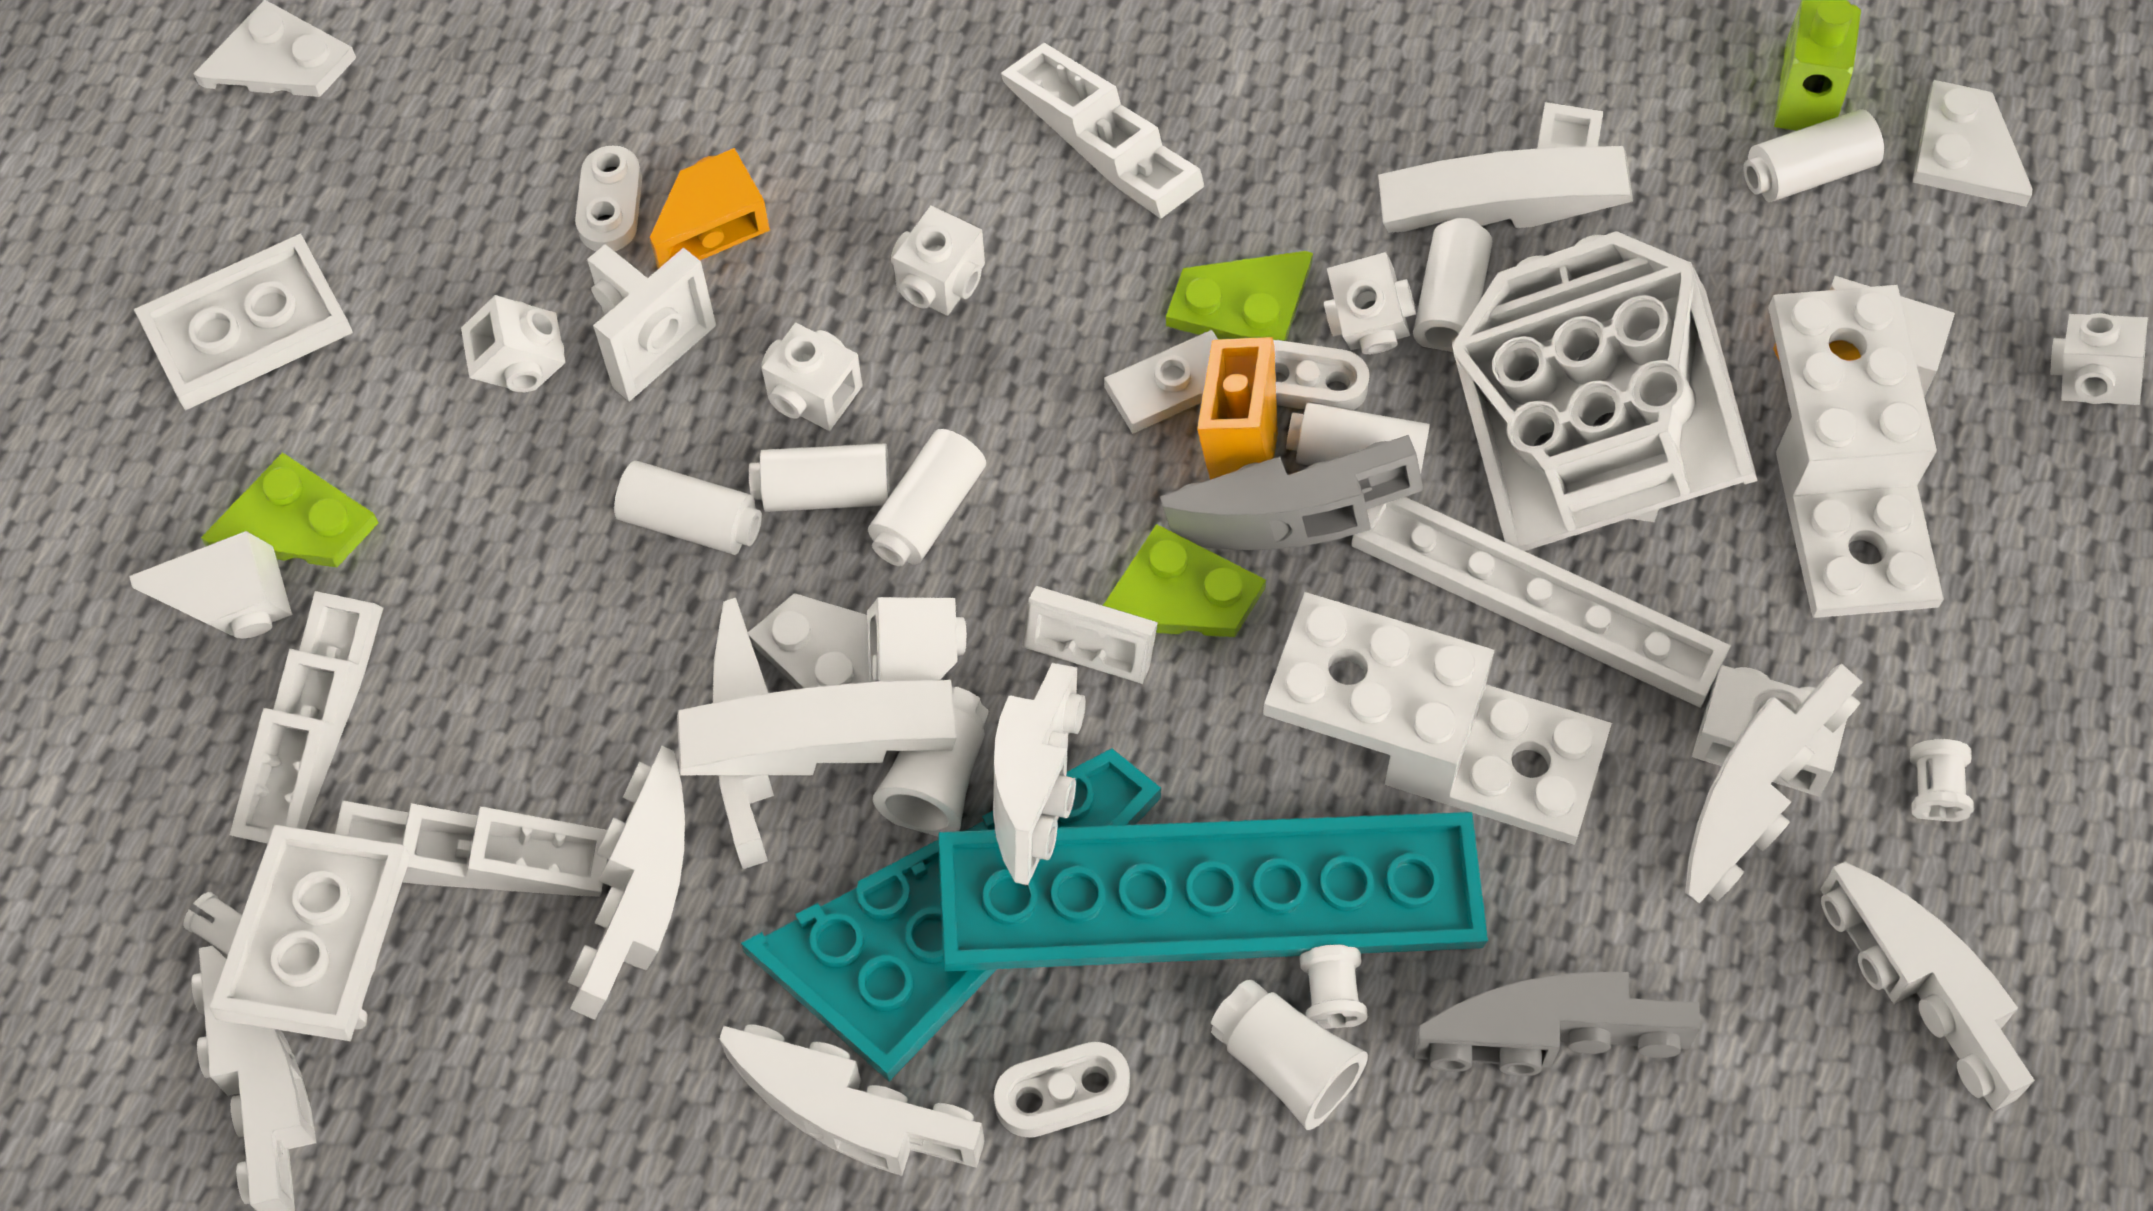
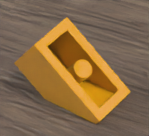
M735 148L716 156L704 157L694 165L680 170L649 237L658 269L683 247L697 259L702 260L770 231L764 199Z
M1273 337L1212 340L1197 427L1210 480L1237 471L1245 465L1273 459L1275 456L1278 427Z

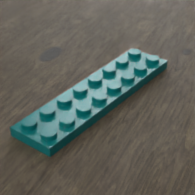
M1472 812L1057 828L1056 842L1050 859L1039 860L1028 885L1014 882L1003 861L995 830L939 832L938 834L944 971L1301 956L1302 953L1310 951L1312 948L1325 945L1355 947L1361 954L1481 949L1488 942Z

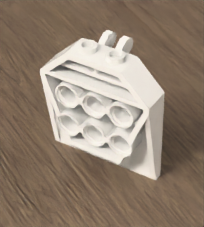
M1617 231L1607 235L1588 236L1577 242L1575 246L1547 256L1528 257L1519 262L1517 266L1498 272L1452 344L1504 541L1516 548L1527 551L1744 482L1746 485L1758 481L1707 293L1691 262ZM1658 328L1652 337L1637 341L1644 332L1649 329ZM1590 349H1597L1590 358L1578 361L1584 352ZM1537 369L1532 377L1519 381L1525 372ZM1675 393V396L1668 403L1662 406H1653L1662 395ZM1614 412L1613 417L1607 423L1593 427L1594 422L1600 416ZM1553 432L1552 437L1546 443L1540 446H1533L1541 435Z

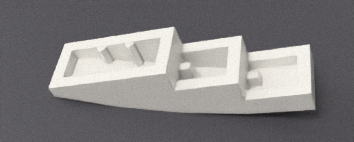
M1041 44L1001 73L1003 82L1108 181L1160 219L1204 187L1200 168L1164 147L1158 127L1121 105L1116 86L1048 44Z
M1571 146L1501 151L1436 161L1378 175L1383 224L1388 233L1406 232L1451 221L1455 218H1468L1476 221L1481 226L1511 219L1515 228L1534 227L1633 202L1627 156L1623 146Z
M315 591L300 649H289L274 709L263 708L230 831L231 836L268 844L274 825L299 829L306 828L360 689L383 607L375 603Z
M736 598L723 601L714 656L713 703L768 693ZM718 775L725 809L742 869L767 862V856L750 804L774 796L768 775Z
M951 680L879 681L808 687L745 696L678 710L677 715L680 775H813L816 763H883L887 750L952 751L957 739Z
M342 800L335 831L337 835L406 845L410 860L403 883L600 897L603 883L599 879L607 863L606 858L597 855L607 832L605 829L481 806L478 815H471L411 803L408 813Z

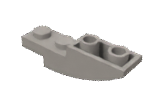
M1409 435L1391 441L1374 443L1364 450L1328 462L1314 463L1306 469L1287 475L1280 456L1261 463H1251L1229 474L1202 483L1188 484L1178 491L1160 496L1170 530L1201 547L1227 550H1272L1307 546L1369 531L1371 526L1367 509L1423 491L1416 451Z
M1580 972L1550 975L1515 982L1481 993L1444 1010L1421 1024L1414 1044V1059L1430 1060L1432 1068L1446 1072L1465 1071L1472 1067V1062L1500 1064V1071L1508 1075L1531 1076L1540 1073L1542 1067H1552L1560 1048V1041L1569 1042V1048L1578 1053L1597 1054L1607 1052L1611 1049L1612 1044L1638 1046V1051L1641 1055L1652 1058H1668L1680 1054L1681 1049H1690L1700 1030L1699 1002L1629 998V972Z

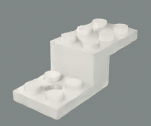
M1898 285L1773 295L1768 309L1792 416L1776 450L1812 617L1820 618L1938 608L1944 598L1917 487L1937 449ZM1837 340L1852 343L1858 349L1861 358L1853 361L1840 359L1832 353L1829 344ZM1857 540L1872 543L1878 548L1881 554V561L1876 564H1864L1857 561L1851 555L1848 544Z
M1304 592L1263 710L1264 716L1390 755L1385 785L1573 845L1576 843L1612 724L1487 685L1486 682L1495 651L1493 649ZM1351 661L1358 664L1364 670L1365 678L1353 685L1341 684L1332 678L1329 668L1337 662ZM1523 750L1535 751L1545 758L1548 764V771L1539 777H1525L1515 770L1511 758Z

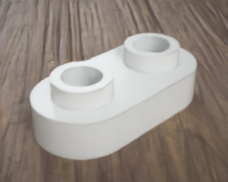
M601 147L590 153L582 164L575 222L581 241L585 246L594 251L600 249L604 244L613 251L620 250L632 241L637 231L642 173L635 154L624 147ZM618 167L614 171L604 172L606 168ZM603 215H612L608 220H597Z
M1273 340L1275 346V372L1282 373L1287 377V380L1282 383L1276 382L1277 406L1305 410L1308 402L1354 411L1364 402L1368 392L1369 370L1361 357L1343 349ZM1339 381L1348 388L1343 391L1330 390L1327 384Z
M1102 1042L1084 1043L1016 1064L1007 1069L997 1081L994 1090L996 1114L1001 1124L1009 1132L1021 1137H1037L1106 1116L1116 1111L1128 1096L1130 1088L1129 1066L1124 1056L1116 1048ZM1091 1073H1100L1107 1078L1109 1083L1103 1091L1093 1093L1084 1088L1082 1085L1083 1079ZM1034 1093L1042 1099L1043 1103L1036 1112L1025 1113L1017 1107V1100L1023 1094Z

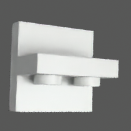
M606 244L587 259L595 284L591 290L604 313V316L593 325L612 388L629 402L716 326L701 261L684 247L649 278L645 277Z

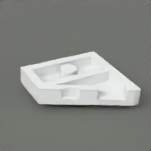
M264 0L193 74L198 84L204 88L216 89L217 84L247 86L250 92L273 93L283 90L291 92L293 95L320 97L356 59V56L351 46Z
M1937 80L1933 81L1927 101L1913 183L2027 207L2033 189L1992 92Z
M794 593L748 632L751 644L798 689L869 682L867 615Z

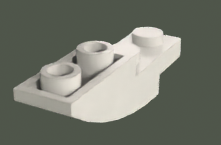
M1052 663L1035 699L1030 700L1008 696L999 719L994 750L993 816L996 838L1003 861L1015 883L1028 885L1039 860L1050 859L1056 842L1057 820L1059 817L1068 818L1072 810L1076 780L1075 778L1066 777L1069 733H1079L1085 713V696L1076 694L1077 667Z
M1843 664L1834 667L1794 712L1788 709L1776 697L1768 699L1746 726L1725 758L1709 790L1699 817L1688 861L1685 893L1697 903H1700L1708 894L1714 900L1719 901L1743 875L1744 871L1736 863L1754 844L1761 851H1764L1790 823L1781 813L1789 806L1791 801L1772 786L1771 783L1777 776H1780L1786 783L1792 780L1815 754L1806 746L1823 725L1832 733L1835 732L1860 705V702L1852 694L1863 682Z
M661 746L651 767L642 762L638 763L623 795L624 799L634 803L626 822L613 818L597 852V855L608 859L599 881L611 886L595 920V924L606 928L597 950L584 945L567 982L579 987L570 1009L594 1020L606 1002L623 962L644 970L648 969L659 951L677 896L684 854L685 813L682 784L675 753L664 746Z
M1843 862L1834 866L1820 889L1823 893L1821 905L1830 924L1839 932L1846 930L1859 949L1858 963L1867 982L1876 990L1884 988L1893 1004L1915 993L1918 994L1921 999L1919 1001V1011L1925 1025L1936 1037H1946L1960 1059L1957 1062L1959 1076L1972 1095L1977 1098L1984 1096L1993 1111L2016 1101L2035 1080L2001 1030L2018 1007L1996 977L1956 934L1911 897L1882 879L1852 864Z
M213 945L199 948L201 973L192 976V993L198 1012L205 1014L206 1036L200 1037L197 1041L198 1060L205 1078H212L228 1096L240 1093V1095L231 1098V1117L237 1136L239 1138L244 1137L246 1161L239 1162L236 1170L241 1199L244 1204H250L256 1211H295L289 1149L316 1143L311 1107L300 1069L281 1030L216 1020L209 1007L226 958Z
M750 1024L745 1026L744 1031L723 1026L719 1038L727 1059L745 1082L772 1109L801 1131L828 1147L862 1163L900 1176L903 1175L910 1150L977 1168L985 1141L982 1123L973 1121L974 1116L969 1111L945 1103L934 1104L933 1110L908 1104L905 1095L883 1086L871 1085L868 1086L866 1092L860 1091L858 1089L861 1078L856 1061L850 1060V1055L845 1050L834 1045L812 1042L809 1048L784 1042L785 1038L780 1033L767 1027Z

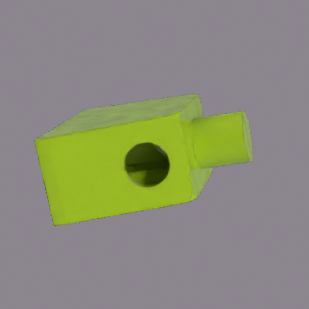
M1801 0L1786 40L1774 127L1798 131L1839 116L1855 62L1861 9L1857 5L1850 4L1847 0ZM1819 74L1822 75L1820 81L1824 83L1820 93H1813L1803 86V81L1811 75Z

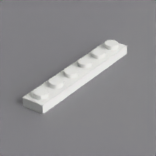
M1407 497L1367 509L1371 530L1355 534L1352 538L1351 546L1699 708L1702 707L1731 646Z

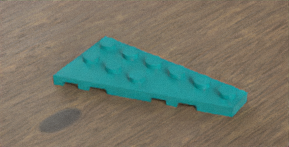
M1111 748L1067 771L1066 777L1075 778L1076 780L1075 797L1069 817H1059L1057 828L1136 825L1161 799V787ZM993 811L983 815L982 822L965 831L995 830ZM938 840L859 880L857 888L820 907L816 903L795 914L796 920L765 936L761 932L741 943L743 952L889 1082L997 970L944 971Z

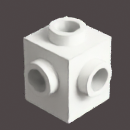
M930 205L912 232H904L898 238L893 248L891 263L894 265L897 291L908 302L919 308L930 307L948 316L960 298H969L979 283L982 267L985 265L982 229Z
M1386 252L1327 268L1334 299L1324 301V307L1333 337L1343 334V338L1350 350L1361 348L1363 354H1377L1398 345L1397 339L1410 336L1406 317L1416 315L1411 289L1407 279L1397 281L1393 265Z
M494 295L461 327L469 378L505 387L515 392L525 393L536 390L565 364L564 345L561 341L555 312Z
M2103 313L2091 315L2069 314L2066 339H2053L2050 375L2062 376L2061 401L2140 405L2148 317L2111 316Z
M796 322L783 340L778 339L769 346L762 361L761 369L768 399L779 412L790 418L797 419L801 416L828 431L833 428L863 387L857 353L845 348L842 342L834 335L822 330L814 332Z

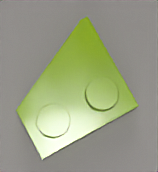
M1299 251L1183 268L1166 314V327L1197 335L1212 330L1218 340L1273 337V340L1286 341L1312 265L1313 253Z
M282 452L203 534L201 539L206 546L247 531L272 545L277 560L285 561L291 558H300L308 564L337 568L379 522L373 512Z
M1156 524L1103 606L1158 622L1156 633L1181 634L1185 631H1197L1204 636L1235 637L1266 589V579Z

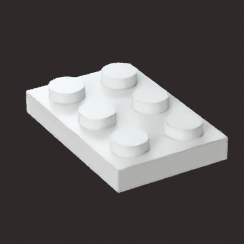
M301 234L134 309L185 411L353 333L346 316Z
M274 825L209 1007L216 1020L351 1041L410 860L406 845Z

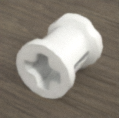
M1950 739L1927 740L1911 747L1910 762L1913 766L1917 767L1918 796L1912 802V815L1917 819L1951 822L1968 819L1974 810L1973 800L1966 795L1965 767L1971 763V748L1965 743Z
M1325 945L1312 948L1300 956V968L1309 975L1311 1007L1306 1010L1305 1016L1324 1029L1354 1027L1367 1020V1007L1359 1002L1355 969L1361 964V953L1357 948L1345 945Z

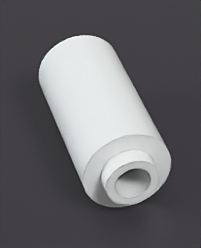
M1859 109L1751 147L1748 160L1745 161L1743 167L1746 183L1754 194L1762 193L1767 202H1773L1879 165L1883 159L1884 144L1882 134L1873 116L1868 111Z
M1455 218L1438 225L1433 232L1413 329L1414 339L1422 347L1453 352V342L1482 298L1493 240L1490 233L1474 220Z
M1307 402L1304 414L1292 413L1286 449L1297 451V464L1310 466L1317 462H1328L1364 450L1377 442L1391 441L1409 435L1417 454L1421 474L1430 424Z
M938 429L934 431L868 527V533L874 541L872 548L882 559L896 566H903L906 561L913 565L921 563L986 467L984 455L972 442L950 430Z
M887 444L761 450L760 462L749 464L750 494L754 496L755 500H762L765 512L883 506L890 496Z
M636 460L632 461L625 469L617 488L614 503V513L617 520L733 555L739 553L742 544L751 546L754 543L762 520V513L760 510L755 509V499L751 494Z

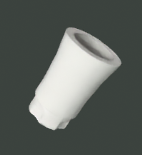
M952 687L957 733L953 750L900 751L893 766L873 795V803L876 809L895 825L937 837L939 832H955L961 828L966 792L976 757L985 736L983 727L989 710L981 704L978 696L959 687Z
M1246 980L1239 984L1232 994L1221 1003L1211 1020L1213 1025L1211 1033L1227 1045L1228 1053L1252 1071L1279 1097L1306 1130L1319 1126L1346 1097L1360 1078L1368 1060L1367 1052L1333 1035L1297 1011L1276 993L1271 992L1268 994L1253 980Z

